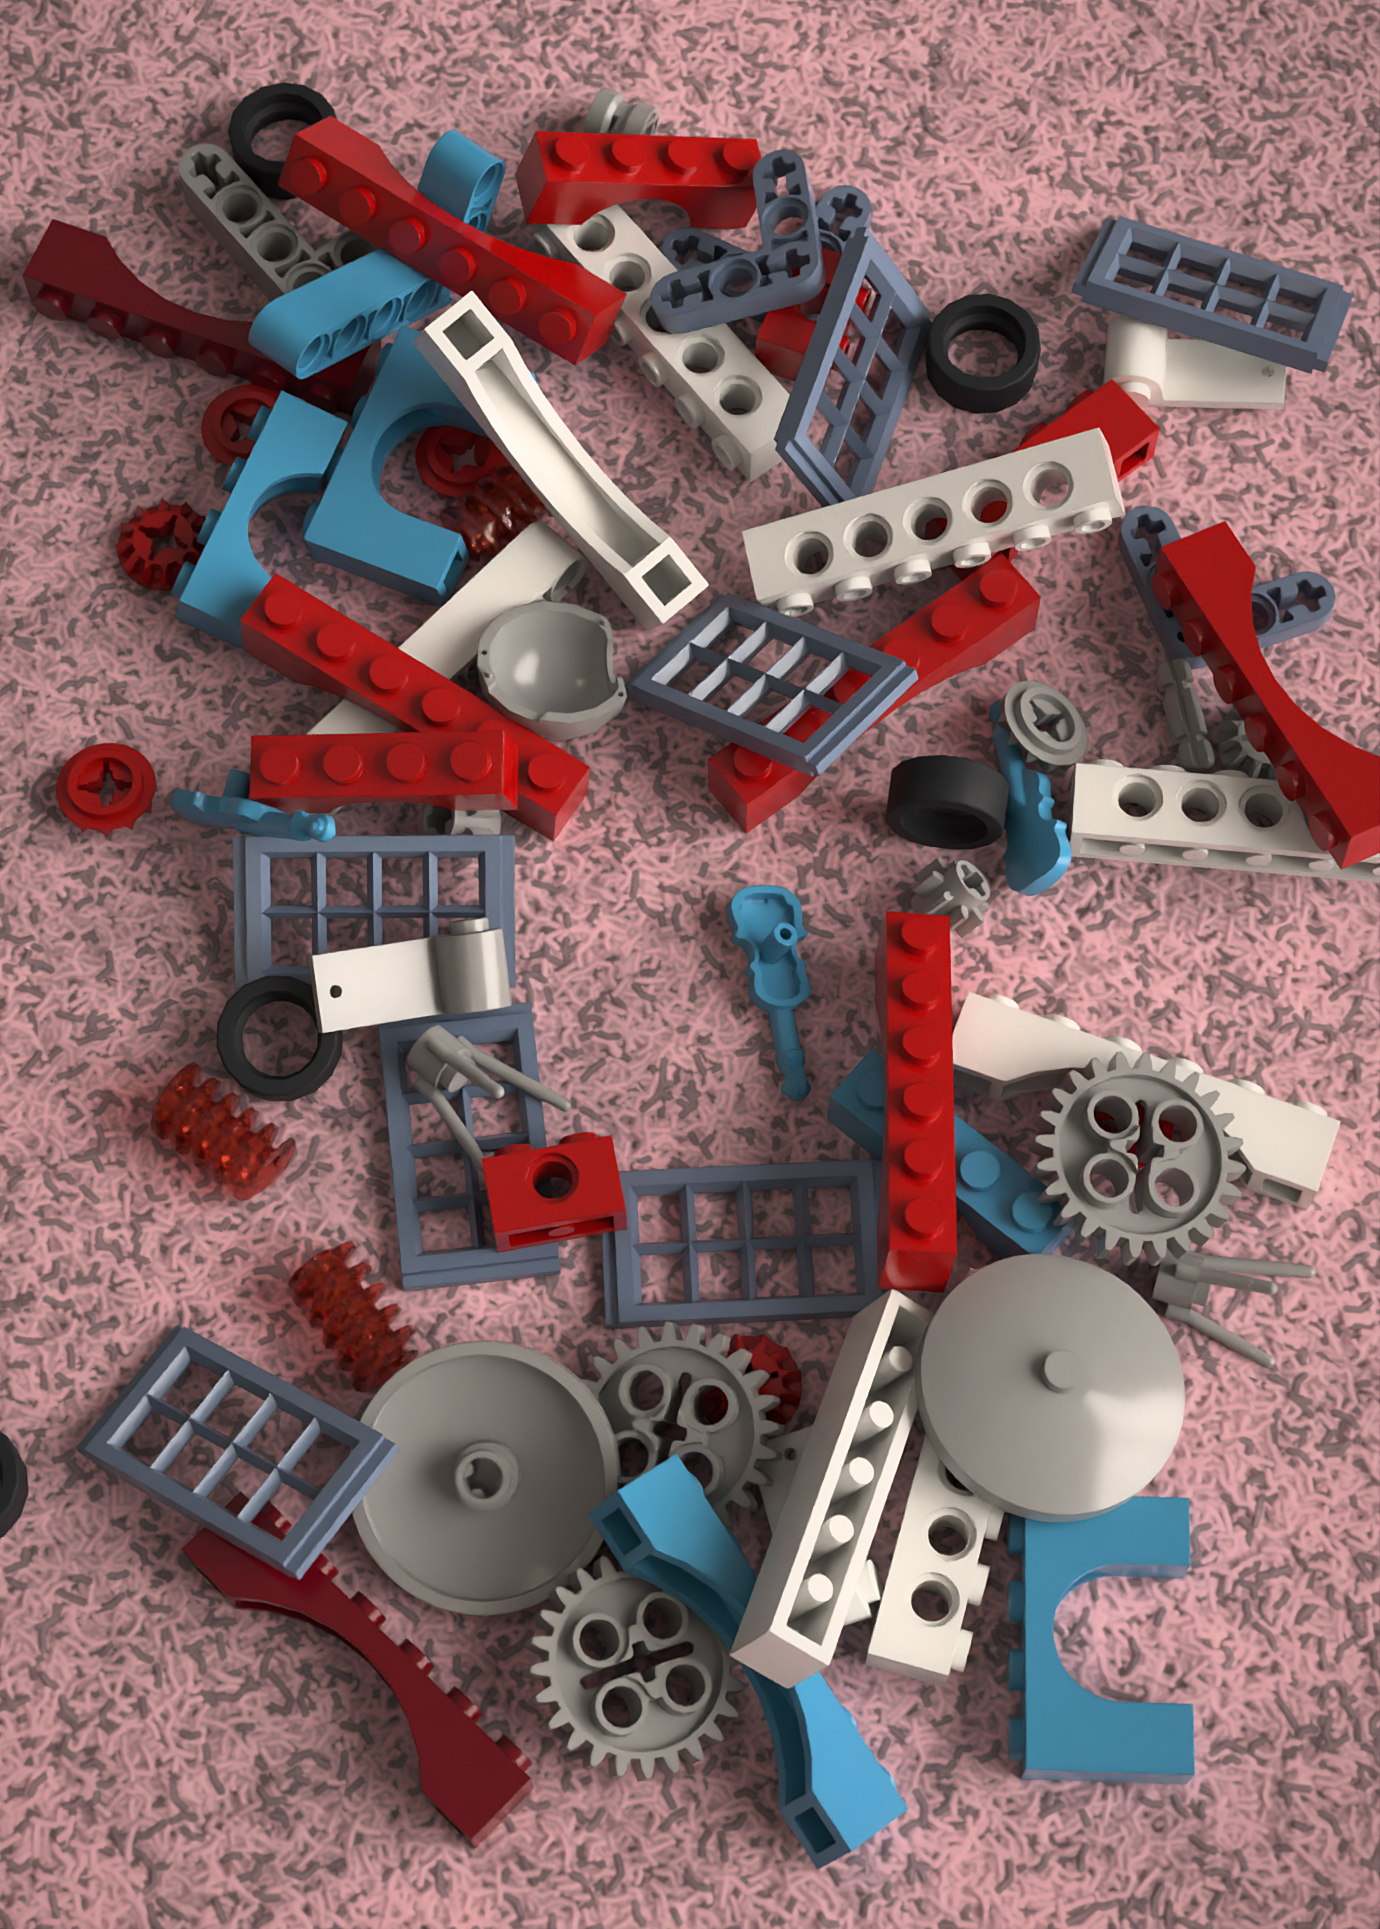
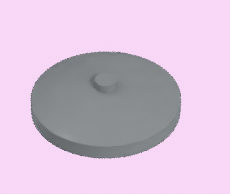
M1027 1254L998 1260L982 1267L960 1282L946 1296L930 1319L918 1348L915 1364L916 1400L922 1425L933 1449L948 1470L968 1490L989 1504L1013 1515L1045 1522H1072L1086 1520L1112 1511L1131 1500L1151 1482L1163 1468L1178 1440L1185 1409V1387L1179 1356L1167 1329L1150 1305L1128 1284L1104 1269L1085 1261L1053 1254Z
M497 1340L466 1341L448 1345L417 1358L395 1373L381 1387L363 1413L360 1422L382 1433L386 1439L396 1443L399 1452L352 1511L359 1535L376 1563L395 1583L416 1598L435 1607L467 1615L488 1616L523 1610L548 1599V1594L556 1587L565 1588L570 1584L568 1575L579 1568L584 1570L604 1543V1538L588 1513L620 1489L621 1471L615 1436L606 1414L590 1389L573 1372L552 1357L533 1348Z

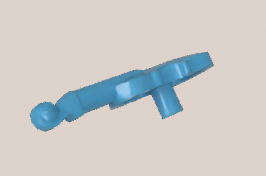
M998 699L990 705L989 719L996 724L992 741L996 746L1001 774L1009 784L1004 829L1007 833V849L1003 855L1007 885L1011 890L1026 896H1033L1045 891L1063 876L1070 864L1072 851L1067 832L1065 831L1067 824L1052 818L1051 811L1055 800L1051 797V781L1049 777L1033 769H1026L1022 750L1018 746L1007 745L1010 733L1001 728L997 723L1002 714L998 705L1001 699Z
M235 769L229 770L222 797L211 796L198 791L174 789L169 804L175 813L189 822L217 828L236 829L243 834L292 839L299 842L315 839L323 843L336 835L335 821L329 815L322 813L310 815L303 811H295L294 814H289L271 806L249 800L250 773Z
M772 885L749 886L739 890L727 904L725 913L733 933L731 942L740 946L747 956L748 967L745 969V975L749 980L748 994L751 1002L759 1009L768 1013L776 1052V1064L785 1076L781 1085V1091L791 1101H802L808 1095V1092L811 1091V1085L803 1069L805 1055L804 1050H801L793 1011L799 1008L811 993V985L805 974L806 963L798 957L796 943L804 940L808 932L802 926L801 904L792 892Z

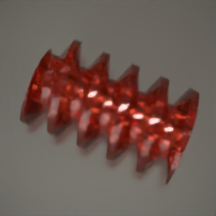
M502 460L493 467L492 476L484 475L475 482V492L466 490L457 498V507L447 506L440 512V521L445 529L461 534L470 554L469 559L479 563L481 562L480 556L483 554L493 559L502 551L498 542L500 539H503L508 544L520 534L516 528L518 524L527 528L532 523L539 521L534 513L536 509L550 518L554 516L511 463Z
M195 1062L189 1063L171 1079L160 1095L152 1113L150 1123L152 1133L162 1140L170 1139L171 1148L181 1155L189 1154L191 1164L198 1169H209L210 1179L221 1186L228 1185L229 1192L233 1197L240 1201L249 1200L267 1189L285 1171L296 1148L295 1139L290 1138L275 1148L273 1144L279 1134V1127L271 1122L257 1133L253 1130L259 1120L260 1112L251 1107L236 1118L234 1115L240 1105V1097L231 1092L216 1102L215 1099L220 1091L221 1082L211 1077L196 1087L201 1076L202 1067Z
M347 1241L312 1257L290 1277L287 1285L290 1289L293 1288L291 1298L296 1307L308 1309L305 1318L310 1327L322 1330L320 1340L324 1347L332 1351L337 1350L335 1361L340 1370L352 1371L349 1381L354 1390L364 1393L381 1386L395 1373L416 1359L418 1350L407 1351L405 1348L407 1343L416 1334V1329L412 1324L405 1325L396 1330L391 1328L390 1325L401 1313L398 1303L381 1309L376 1307V1303L386 1293L387 1289L383 1282L366 1288L362 1287L361 1283L370 1274L372 1267L368 1262H361L352 1267L347 1266L346 1263L357 1251L354 1241Z

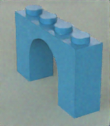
M401 325L394 343L388 342L379 355L376 365L377 379L370 395H363L354 409L351 423L353 432L345 449L339 448L330 461L327 471V481L329 484L320 503L314 502L306 513L302 527L303 540L315 560L442 607L453 596L470 558L469 551L461 534L407 515L390 506L381 496L380 482L382 470L390 453L402 440L425 428L448 425L489 439L490 437L412 343L421 332ZM529 371L533 379L535 380L536 384L538 385L535 374Z
M1134 1496L1120 1507L1103 1515L1072 1522L1037 1521L1009 1513L1007 1549L1008 1554L1020 1555V1581L1009 1580L1007 1614L1008 1622H1020V1649H1009L1007 1679L1009 1691H1020V1718H1009L1008 1760L1021 1761L1022 1780L1187 1784L1195 1775L1193 1704L1120 1702L1104 1699L1087 1691L1064 1668L1055 1647L1053 1626L1055 1612L1060 1602L1073 1589L1090 1580L1102 1577L1183 1579L1190 1567L1189 1498Z

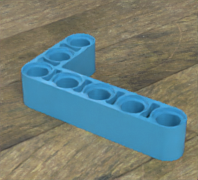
M452 129L444 133L431 149L417 190L457 219L485 233L504 178L505 162L457 130ZM379 248L272 300L255 318L249 331V344L297 378L305 379L400 330L401 325L408 326L447 306L453 300L449 297L452 291L382 248Z

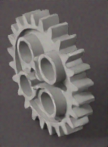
M1121 1051L1116 1052L1109 1061L1107 1071L1105 1066L1095 1057L1085 1066L1084 1077L1075 1070L1068 1073L1062 1081L1065 1091L1054 1088L1044 1101L1051 1111L1042 1110L1033 1122V1125L1043 1132L1044 1135L1035 1136L1028 1145V1151L1045 1157V1159L1037 1163L1029 1172L1030 1178L1049 1180L1050 1186L1040 1195L1038 1201L1040 1204L1058 1201L1063 1209L1053 1221L1055 1227L1073 1220L1078 1225L1073 1243L1078 1246L1092 1235L1098 1239L1097 1257L1103 1259L1114 1246L1121 1247L1122 1260L1126 1266H1130L1138 1258L1141 1249H1144L1151 1266H1157L1165 1258L1167 1248L1179 1260L1191 1250L1190 1240L1201 1247L1213 1236L1210 1226L1220 1228L1230 1217V1214L1223 1205H1232L1241 1195V1191L1229 1183V1181L1237 1180L1246 1171V1166L1228 1159V1156L1234 1154L1244 1144L1243 1139L1224 1136L1223 1130L1232 1122L1235 1116L1233 1113L1218 1115L1213 1113L1211 1107L1217 1101L1220 1093L1215 1090L1200 1097L1194 1091L1200 1076L1196 1071L1183 1082L1176 1079V1060L1170 1059L1158 1072L1152 1068L1149 1052H1143L1133 1068H1130L1125 1055ZM1137 1103L1144 1107V1122L1141 1127L1140 1125L1138 1126L1139 1116L1135 1105ZM1093 1111H1102L1112 1116L1118 1124L1119 1133H1109L1101 1129L1094 1119ZM1158 1120H1166L1176 1125L1182 1134L1183 1142H1174L1167 1139L1159 1129ZM1138 1140V1143L1136 1144V1155L1132 1153H1127L1131 1146ZM1138 1161L1141 1163H1147V1165L1136 1176L1138 1169ZM1090 1174H1100L1109 1179L1114 1186L1115 1197H1106L1094 1190L1090 1182ZM1155 1183H1164L1172 1187L1179 1197L1180 1205L1171 1206L1164 1203L1156 1193ZM1133 1188L1138 1214L1132 1213L1129 1209V1196Z
M665 1322L661 1341H658L650 1328L639 1327L637 1336L638 1348H634L626 1340L615 1339L613 1342L618 1360L612 1362L595 1356L593 1362L602 1377L598 1382L586 1379L580 1380L590 1389L600 1403L614 1433L621 1471L620 1489L676 1454L686 1469L694 1457L704 1454L711 1461L713 1467L712 1480L703 1490L705 1498L725 1527L733 1528L737 1525L736 1516L732 1508L735 1503L747 1509L755 1510L758 1507L754 1496L748 1490L752 1483L772 1486L774 1482L768 1474L760 1469L763 1460L776 1461L782 1460L783 1454L778 1450L767 1446V1437L784 1432L785 1425L767 1421L765 1414L781 1403L780 1397L759 1395L757 1391L766 1383L770 1375L763 1370L752 1371L746 1374L744 1371L750 1363L753 1354L749 1350L742 1348L727 1357L731 1337L722 1333H718L706 1346L705 1327L697 1324H692L684 1341L678 1324L673 1322ZM689 1373L692 1377L691 1386L686 1390L682 1400L681 1380L684 1374ZM656 1374L664 1386L663 1397L655 1408L646 1411L640 1405L638 1388L647 1376ZM720 1388L726 1394L728 1410L720 1422L709 1425L703 1419L701 1403L709 1391ZM666 1423L678 1424L681 1427L687 1428L685 1440L673 1441L668 1437H663ZM641 1440L646 1445L649 1453L648 1464L643 1472L632 1477L625 1471L623 1454L632 1442Z
M604 1556L593 1562L594 1579L582 1568L568 1575L574 1593L560 1586L553 1589L548 1596L558 1610V1613L550 1610H541L533 1618L537 1625L547 1632L546 1636L532 1637L525 1642L526 1649L542 1656L541 1663L524 1670L523 1677L540 1680L543 1682L544 1690L528 1700L529 1705H549L553 1712L540 1727L542 1731H552L562 1726L567 1734L561 1743L559 1751L565 1754L580 1745L586 1748L583 1758V1769L587 1771L595 1768L604 1758H607L609 1779L613 1780L623 1777L630 1762L632 1763L635 1777L639 1782L652 1778L655 1761L666 1777L679 1772L678 1753L690 1764L702 1760L704 1755L698 1739L710 1745L717 1744L724 1739L714 1719L730 1721L738 1716L739 1712L724 1699L726 1695L738 1694L746 1690L745 1683L729 1676L730 1669L739 1665V1661L729 1656L731 1651H728V1647L719 1635L687 1605L658 1586L626 1573L620 1563H618L616 1572L610 1560ZM646 1606L657 1607L665 1614L669 1627L665 1639L653 1637L646 1630L643 1623V1613ZM583 1627L595 1628L604 1637L606 1653L601 1661L589 1658L580 1647L579 1637ZM680 1643H687L690 1646L691 1651L689 1655L660 1663L641 1674L631 1673L591 1689H583L580 1685L582 1677L611 1669L630 1658L640 1659ZM670 1671L683 1675L691 1686L692 1694L686 1706L676 1704L666 1692L665 1683ZM610 1692L619 1695L628 1707L629 1716L623 1728L613 1726L603 1715L602 1702L606 1693Z

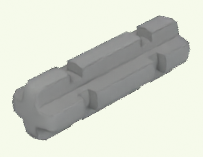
M1183 658L1161 662L1157 667L1155 677L1159 692L1165 697L1162 704L1173 745L1178 747L1179 753L1176 754L1179 767L1189 773L1207 774L1212 771L1215 757L1211 742L1205 738L1208 731L1197 690L1191 686V682L1194 679L1190 664Z

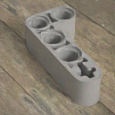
M209 143L197 144L188 148L179 160V176L186 204L190 211L270 301L380 248L354 231L348 230L315 251L228 153L217 145ZM219 186L220 191L216 194L215 187ZM250 219V220H248V221H246V222L236 223L237 221H240V220ZM276 258H285L280 262H270Z

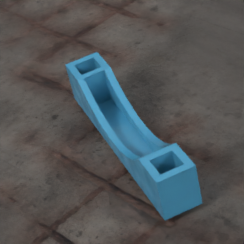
M676 1454L616 1491L589 1512L588 1515L626 1573L658 1586L687 1605L719 1635L731 1651L758 1577L744 1558L736 1537L724 1527L705 1498L699 1480L686 1469ZM739 1661L759 1697L773 1738L779 1775V1811L817 1870L852 1852L908 1810L905 1802L897 1792L893 1777L878 1763L859 1734L855 1719L839 1703L820 1672L786 1689Z

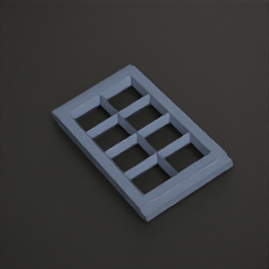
M1119 216L1117 220L1106 218L1074 282L1071 292L1082 296L1081 302L1312 374L1313 369L1325 373L1354 295L1342 291L1344 285ZM1130 248L1165 259L1162 266L1127 256L1126 254ZM1178 264L1213 274L1214 277L1212 281H1207L1175 271ZM1116 274L1153 285L1149 293L1114 282L1113 280ZM1227 279L1264 291L1262 296L1259 297L1227 287L1225 284ZM1169 290L1203 302L1200 308L1163 296L1165 291ZM1277 295L1312 305L1313 308L1310 313L1275 302V298ZM1217 305L1252 316L1253 318L1250 324L1213 313ZM1266 321L1303 332L1299 340L1263 328Z
M857 227L854 237H848L774 437V441L777 443L775 451L822 507L865 496L873 492L932 326V322L929 319L931 313L868 227ZM863 278L866 279L876 293L868 318L855 302ZM889 312L902 327L893 351L881 337ZM848 321L860 335L852 362L839 346ZM874 355L886 369L878 394L874 392L865 380ZM832 364L845 380L836 406L823 391ZM858 398L871 413L862 439L849 424ZM815 409L819 411L829 424L820 450L815 447L806 435ZM842 442L855 456L846 483L833 469Z
M727 593L726 595L721 594L637 672L625 684L627 695L635 697L637 702L809 776L814 774L820 776L919 677L916 669L907 666L902 659ZM735 625L754 631L728 657L709 650ZM773 639L792 646L765 673L746 665ZM811 654L831 662L805 688L784 681ZM696 661L715 668L688 695L670 687ZM850 669L871 677L844 704L823 696ZM734 676L754 683L727 710L707 703ZM772 691L792 699L765 726L745 719ZM810 707L832 715L804 743L783 735Z
M258 835L233 836L235 989H240L245 984L265 976H292L312 985L309 966H271V919L312 918V955L327 953V918H367L368 946L383 944L382 918H423V938L438 936V918L488 917L489 929L502 928L510 988L516 987L515 835H335L325 843L315 839L299 842L292 839ZM423 857V905H382V858ZM437 857H478L479 905H438ZM270 858H311L312 906H271ZM326 858H367V905L326 906Z
M531 1002L516 1003L511 1006L486 1011L459 1014L443 1013L379 1024L404 1292L561 1274L557 1242L498 1253L496 1244L485 1245L481 1205L489 1204L487 1190H479L477 1167L457 1139L413 1144L409 1105L431 1102L418 1090L408 1091L404 1052H410L416 1041L427 1030L436 1025H442L456 1038L460 1036L465 1037L473 1045L513 1040L516 1070L540 1083ZM505 1080L495 1081L503 1087L504 1094L518 1093L522 1132L474 1137L470 1098L492 1095L475 1084H469V1081L454 1092H449L446 1088L441 1090L447 1101H458L459 1118L477 1142L481 1151L500 1149L513 1144H529L533 1149L547 1147L542 1101ZM463 1153L467 1192L418 1198L414 1158ZM548 1178L539 1184L536 1191L542 1197L553 1199L551 1180ZM468 1207L472 1247L423 1252L419 1212Z
M863 1159L619 1171L626 1207L627 1229L602 1234L606 1329L639 1328L642 1326L664 1327L665 1322H673L678 1324V1326H688L692 1324L709 1325L852 1318L890 1290L877 1288V1223L882 1161ZM850 1186L853 1233L811 1235L808 1188ZM793 1189L796 1235L754 1237L751 1191ZM736 1191L738 1238L697 1240L694 1193ZM679 1194L681 1241L639 1243L637 1196ZM854 1245L857 1292L815 1294L812 1247ZM796 1248L799 1295L757 1297L754 1250ZM739 1251L742 1298L700 1300L697 1253ZM682 1253L684 1301L642 1303L640 1255Z
M178 1325L174 1327L76 1447L82 1455L91 1459L97 1466L287 1576H293L298 1580L302 1578L399 1452L396 1443L386 1439L382 1433L192 1330ZM195 1362L221 1376V1378L190 1416L162 1399L189 1365ZM234 1385H237L263 1399L264 1402L233 1440L206 1425L205 1422ZM279 1408L305 1422L308 1426L281 1461L276 1464L247 1447ZM154 1410L182 1427L154 1462L149 1465L122 1448ZM322 1432L353 1449L323 1489L291 1472ZM197 1434L225 1451L193 1490L165 1474V1471L194 1435ZM240 1458L269 1476L237 1515L207 1497L237 1459ZM283 1482L314 1501L286 1537L280 1540L251 1522Z

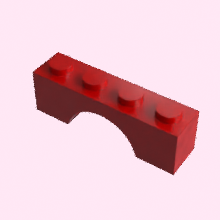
M535 131L515 173L526 224L582 225L592 216L610 206L637 199H660L682 207L688 213L691 228L738 229L748 225L757 209L753 169L761 159L757 139Z
M1111 379L1095 392L1088 389L1080 393L1071 401L1065 413L1048 425L1046 422H1042L1034 426L1023 437L1019 447L1012 452L1099 427L1109 445L1117 481L1120 482L1154 457L1160 428ZM993 501L986 505L981 512L980 522L992 523L999 520L1006 512L1007 502ZM934 518L927 522L924 540H933L942 535L947 526V519ZM1015 547L993 552L989 561L973 567L959 568L955 564L948 565V567L962 581L1001 553L1011 562L1017 557L1018 550Z
M504 730L251 736L249 799L289 814H294L295 811L331 813L337 807L363 802L422 803L454 811L517 810L519 747Z

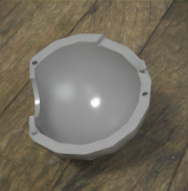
M540 601L514 606L491 620L478 641L477 668L482 693L491 706L501 711L507 719L527 727L548 741L563 742L596 732L621 712L627 698L623 677L615 678L614 639L610 622L604 616L575 604Z

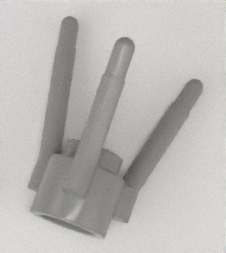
M436 1025L427 1030L413 1045L407 1057L408 1066L419 1074L413 1085L414 1088L432 1103L461 1147L481 1172H483L481 1159L486 1157L442 1094L441 1090L443 1088H446L449 1092H454L470 1080L494 1098L503 1097V1087L476 1067L478 1065L565 1112L571 1108V1103L568 1099L479 1050L465 1037L460 1036L456 1038L442 1025Z
M1167 1248L1166 1256L1161 1261L1152 1296L1154 1300L1168 1303L1165 1317L1193 1326L1265 1368L1273 1367L1275 1360L1272 1356L1192 1310V1304L1206 1307L1211 1285L1273 1295L1278 1290L1274 1282L1229 1272L1312 1278L1316 1273L1315 1268L1310 1265L1291 1264L1288 1262L1204 1255L1189 1251L1183 1258L1177 1260Z

